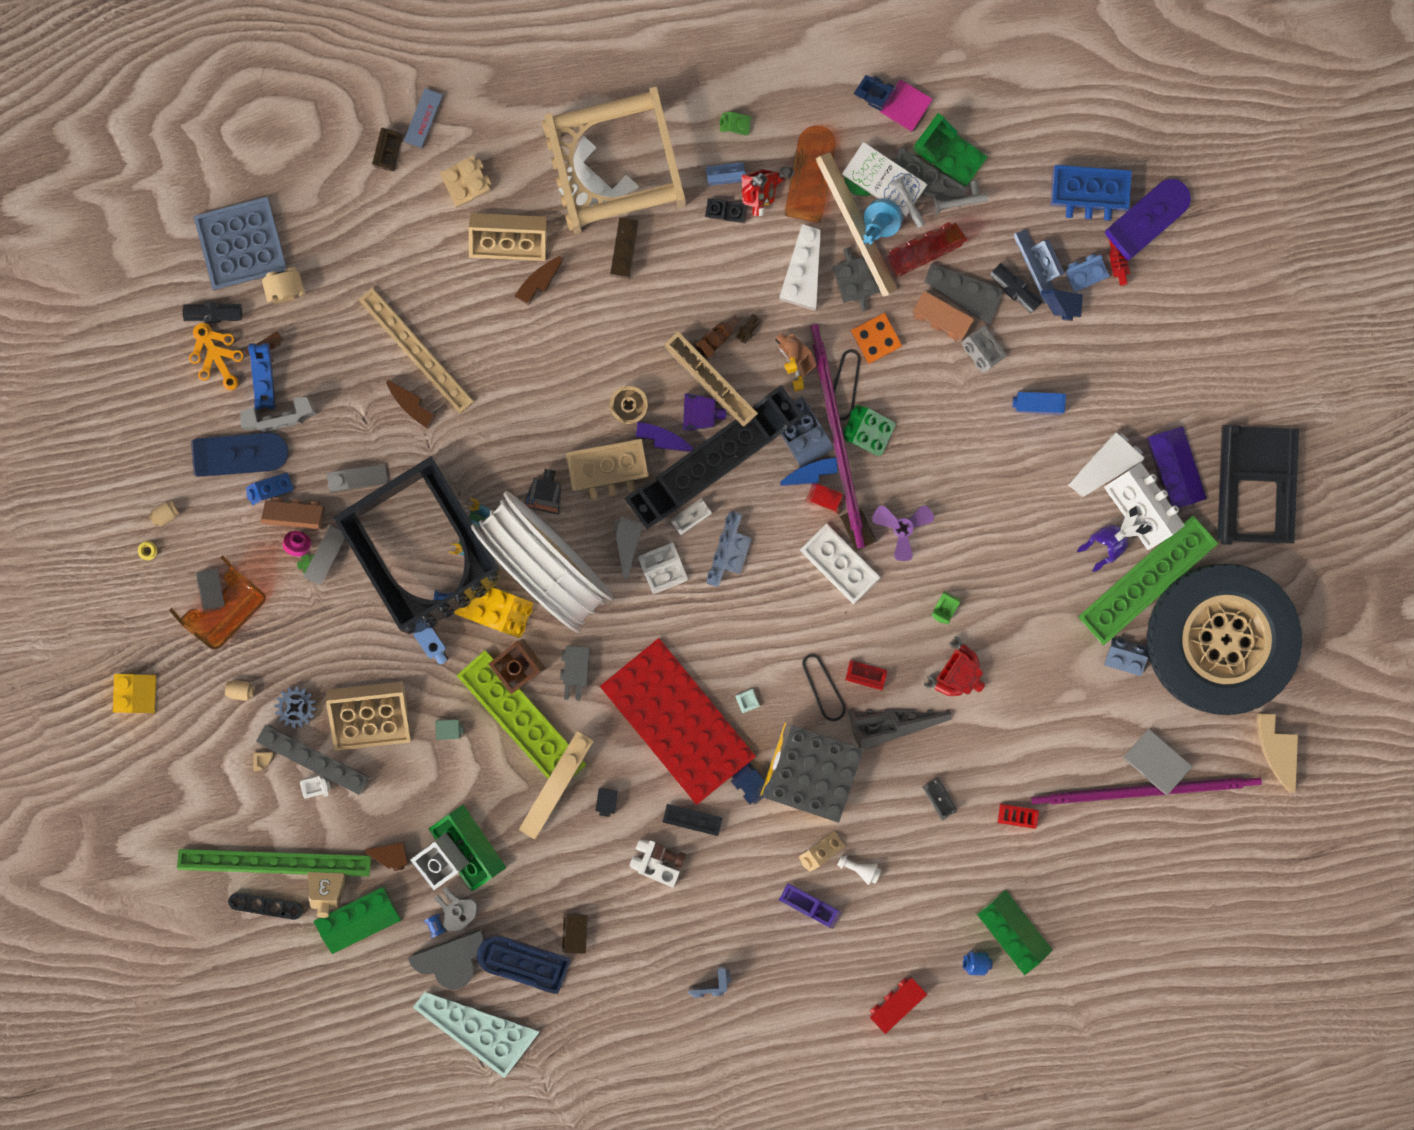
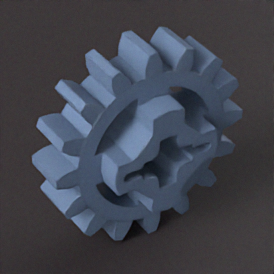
M289 687L288 693L282 691L283 697L276 698L279 704H275L274 707L279 708V711L275 712V715H281L279 721L285 720V726L292 723V728H296L297 724L301 728L303 727V722L310 723L309 717H315L312 711L317 710V708L312 707V704L316 700H310L313 695L312 693L305 694L307 689L304 688L300 692L299 687H295V691ZM297 694L302 696V698L296 700L291 695ZM284 701L287 703L286 711H283ZM293 703H301L298 707L299 711L290 712L293 708ZM306 703H308L307 714L304 711V706ZM297 715L300 720H291L289 717Z

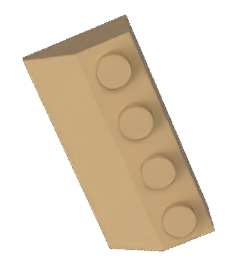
M470 213L468 227L470 258L546 260L547 217Z

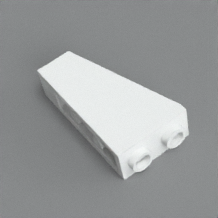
M1114 433L1068 485L1081 497H1084L1143 461V452L1137 446L1132 447L1128 443L1129 439L1124 434Z

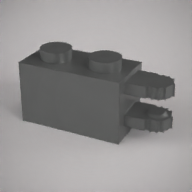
M566 646V650H562L561 661H565V668L561 669L560 680H564L563 684H565L564 700H568L570 697V685H577L575 698L576 701L581 700L582 686H587L589 647Z

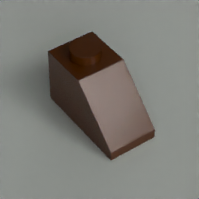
M405 841L365 849L367 855L388 869L393 868L394 871L405 869V865L409 864Z

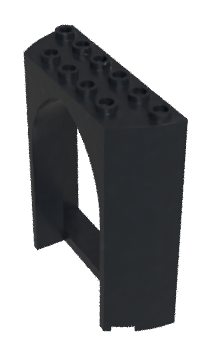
M432 456L333 516L400 631L407 634L433 628L438 624L439 620L451 617L455 613L454 611L460 607L465 608L471 604L473 599L486 595L488 590L493 588L500 578V568L490 552L473 532L471 520ZM421 478H424L457 533L464 552V571L461 582L456 591L443 600L423 599L404 590L392 575L359 519L366 512Z

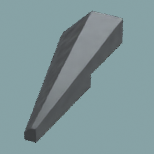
M849 709L854 739L858 747L862 749L949 721L952 718L950 710L942 713L933 712V710L916 712L915 709H885V712H873L872 709H866V711Z

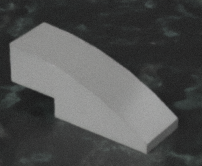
M331 525L329 526L303 575L304 578L321 586L345 539L340 530Z

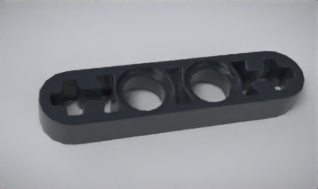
M240 892L232 894L228 899L229 906L237 911L296 920L303 914L302 905L294 901ZM239 896V900L246 901V897H249L247 902L248 909L244 908L246 904H239L238 907L235 906L232 900ZM258 899L261 901L262 906L259 910L251 907L252 900ZM273 902L280 904L281 909L278 913H273L270 910V905ZM284 903L287 904L286 908L290 909L295 905L299 913L292 916V912L285 911V915H282Z

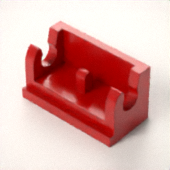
M850 660L845 681L883 690L887 670Z

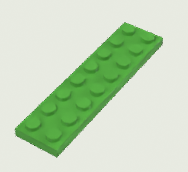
M1193 515L1183 522L1184 527L1162 541L1078 616L1103 646L1156 600L1170 584L1184 575L1218 544Z

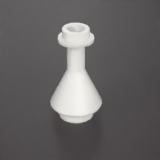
M841 855L837 866H840V869L845 866L856 871L868 885L871 882L876 884L881 873V869L877 868V863L857 864L848 860L847 855Z

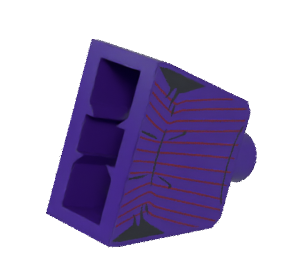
M685 393L683 431L714 428V419L726 420V410L724 408H715V399Z

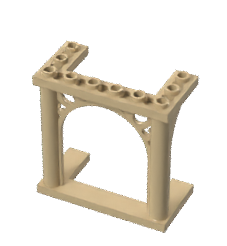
M657 87L649 88L647 93L552 116V113L544 115L545 120L542 121L546 138L550 137L546 141L549 151L553 150L554 158H551L553 169H558L559 176L556 177L558 188L563 189L564 195L560 197L563 207L567 206L569 214H565L569 231L573 230L574 234L582 233L581 228L591 222L672 201L677 202L678 208L685 207V197ZM653 109L672 183L619 197H604L587 189L579 180L573 163L574 150L582 134L598 123ZM574 127L575 129L577 127H580V131L578 133H575L570 128ZM564 132L569 133L573 137V142L564 143L560 139V135ZM560 145L569 148L570 152L568 155L563 154L565 150ZM571 167L573 169L572 172H568L567 168ZM577 184L579 186V190H577L572 196V193L574 192V187H572V185ZM583 192L588 195L586 203L578 205L576 203L578 195ZM593 198L598 200V203H593V206H589Z

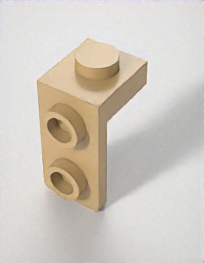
M832 832L798 857L802 865L811 872L845 848V845L837 833Z

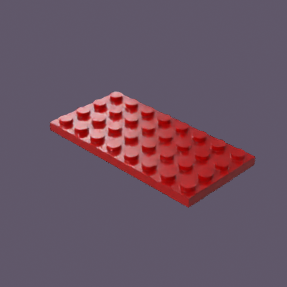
M659 638L599 686L696 805L756 757Z

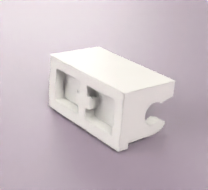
M699 499L670 521L678 533L683 535L709 517L712 512L703 499Z

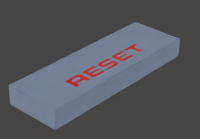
M424 89L405 136V143L422 149L442 100V94Z

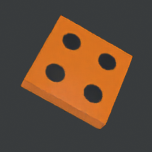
M885 312L851 330L868 365L902 347Z

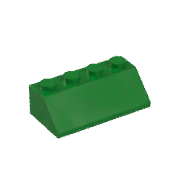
M461 805L428 828L435 839L447 833L468 860L469 864L458 873L471 892L507 868L464 805Z
M383 886L330 912L328 917H320L313 922L330 952L334 954L400 922L401 918L386 887Z
M1006 890L1002 891L975 913L1024 976L1053 951Z

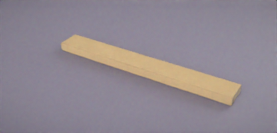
M831 153L816 158V162L882 295L886 296L898 290L875 242L873 241L872 244L868 242L865 244L863 242L866 225Z
M373 287L358 299L459 414L474 403L472 398Z

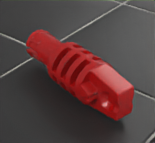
M1109 239L1111 248L1109 258L1113 277H1118L1121 287L1128 285L1126 275L1130 274L1128 260Z

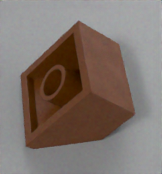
M524 639L516 641L488 664L510 694L515 693L546 670Z

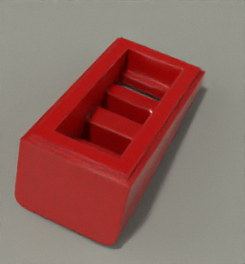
M1000 804L997 823L1036 829L1039 810ZM1005 809H1009L1008 820H1004ZM1013 810H1017L1015 822L1012 821ZM1021 811L1024 812L1023 823L1019 822ZM1029 813H1032L1031 824L1027 823Z

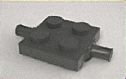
M851 247L845 248L843 251L846 261L832 267L843 303L859 301L862 312L867 311L869 307L866 299L870 295L880 293L881 291L864 257L854 258Z

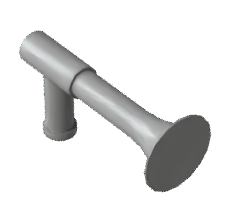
M903 175L888 185H893L897 188L917 228L925 225V222L922 219L921 211H918L917 207H915L905 188L904 177L906 175Z
M973 180L970 182L972 196L947 201L937 200L933 197L936 215L938 216V213L946 208L988 202L987 193L980 194L978 181Z

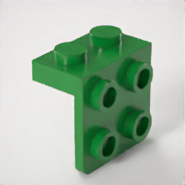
M856 404L847 425L843 429L844 441L857 445L880 457L896 424L881 414Z

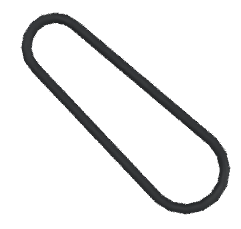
M847 350L843 353L833 388L835 393L845 355L850 352L855 353L858 357L853 388L851 409L849 414L845 417H840V420L848 419L851 416V412L854 408V401L860 367V355L855 350Z
M809 654L805 656L802 662L803 669L822 715L829 721L840 720L846 711L845 703L827 670L817 655ZM809 657H815L818 660L842 704L843 712L838 718H829L822 708L805 666V661Z

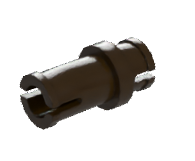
M751 314V317L743 327H740V332L736 335V338L740 339V342L746 344L749 338L753 337L752 333L762 322L755 314Z

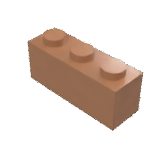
M925 291L912 311L915 314V319L923 323L924 321L931 323V328L938 332H941V330L947 332V337L956 342L958 339L963 340L974 320Z

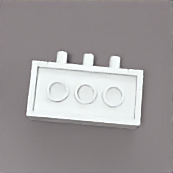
M1140 462L1104 488L1124 517L1131 508H1137V517L1133 526L1147 524L1152 527L1148 533L1138 535L1147 550L1175 534L1185 525L1176 514L1179 512L1178 507H1172L1165 498L1168 496L1167 491H1160L1154 482L1157 479L1156 475H1149Z

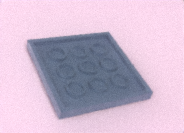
M268 197L194 216L213 291L264 278L270 272L277 271L278 274L283 273L287 269Z

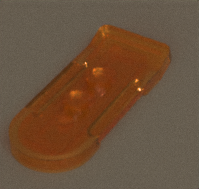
M810 126L799 136L793 165L795 174L790 180L784 212L787 217L817 223L822 221L828 184L816 162V158L830 152L834 159L836 148L834 135L823 126Z

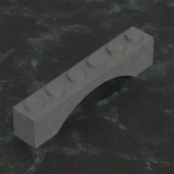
M268 724L264 725L256 741L358 795L362 793L370 778L354 768L310 748Z

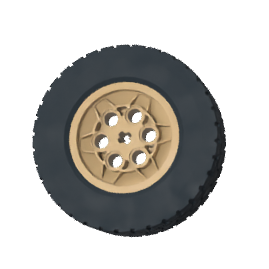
M1237 564L1206 565L1180 576L1160 595L1156 605L1153 607L1148 622L1147 651L1150 663L1161 684L1173 697L1183 704L1211 714H1242L1269 703L1284 690L1285 686L1292 679L1301 656V622L1290 597L1272 578L1258 570ZM1216 616H1220L1223 619V623L1219 627L1215 626L1213 622ZM1235 619H1240L1242 622V626L1238 630L1233 627ZM1205 631L1211 634L1208 642H1204L1201 637ZM1225 634H1227V637L1230 638V641L1226 642L1224 645V641H1221V637H1225ZM1242 637H1247L1249 640V645L1245 648L1240 645ZM1212 649L1218 652V657L1215 660L1209 658V652ZM1231 652H1235L1237 655V660L1234 663L1228 660V655Z

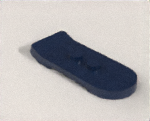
M273 433L196 438L191 441L193 474L195 477L276 471L286 463L289 454L286 442L280 436Z
M493 935L482 941L477 951L478 963L486 972L553 994L559 993L570 964V958L501 935Z

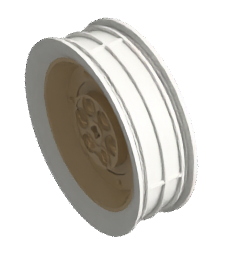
M505 491L503 495L506 500L501 499V504L495 511L490 510L491 515L485 521H479L480 526L473 523L471 525L473 532L494 558L526 591L564 625L574 632L580 633L581 628L579 624L584 625V619L589 614L594 615V609L600 603L605 604V598L612 601L614 599L612 593L557 533L517 497Z

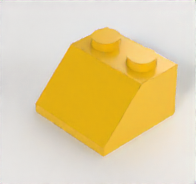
M114 674L113 712L155 713L156 675Z

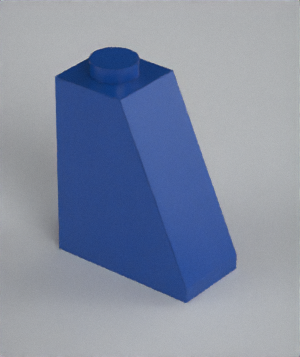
M1017 392L1016 396H1013L1012 408H1015L1016 413L1061 416L1065 413L1066 394Z

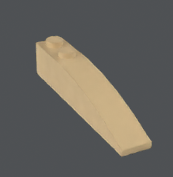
M679 332L664 344L665 349L743 427L758 414Z
M580 731L576 732L519 828L521 832L536 839L593 744L594 740Z

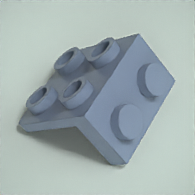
M726 965L718 966L719 985L689 987L688 994H693V998L704 997L705 993H712V996H723L724 992H727L728 989L727 983H731L730 970H726Z

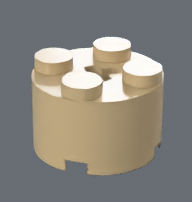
M296 267L285 269V272L280 274L277 271L267 273L266 277L262 280L268 304L272 300L274 304L294 300V295L297 294L300 297L305 295L300 273L296 271Z
M634 386L618 388L610 399V411L614 419L628 426L641 422L648 412V401L644 392ZM626 401L628 403L633 402L632 410H630L629 408L627 410L624 409L626 407Z

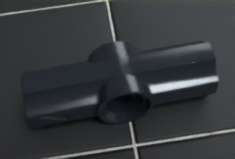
M1002 263L989 274L991 278L1004 288L1003 291L1012 300L1017 301L1030 314L1042 303L1040 298L1028 289V285L1020 277L1015 276Z
M217 302L183 305V321H204V323L242 321V305L221 304Z

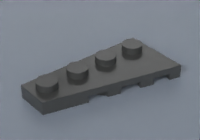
M934 264L930 265L924 281L927 285L990 326L1003 289Z

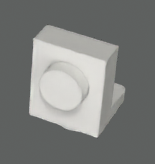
M316 774L299 779L304 799L321 794L324 797L328 796L327 790L330 789V784L327 778L324 779L323 776Z

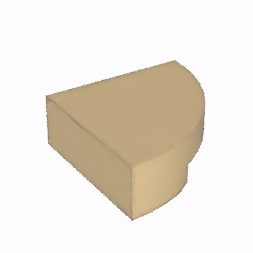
M254 752L253 771L266 768L272 761L274 752Z

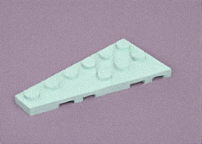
M424 992L413 1006L415 1010L503 1078L506 1077L540 1032L428 992Z

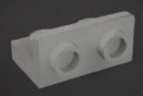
M985 325L961 342L964 350L971 356L976 367L982 373H985L1007 357Z

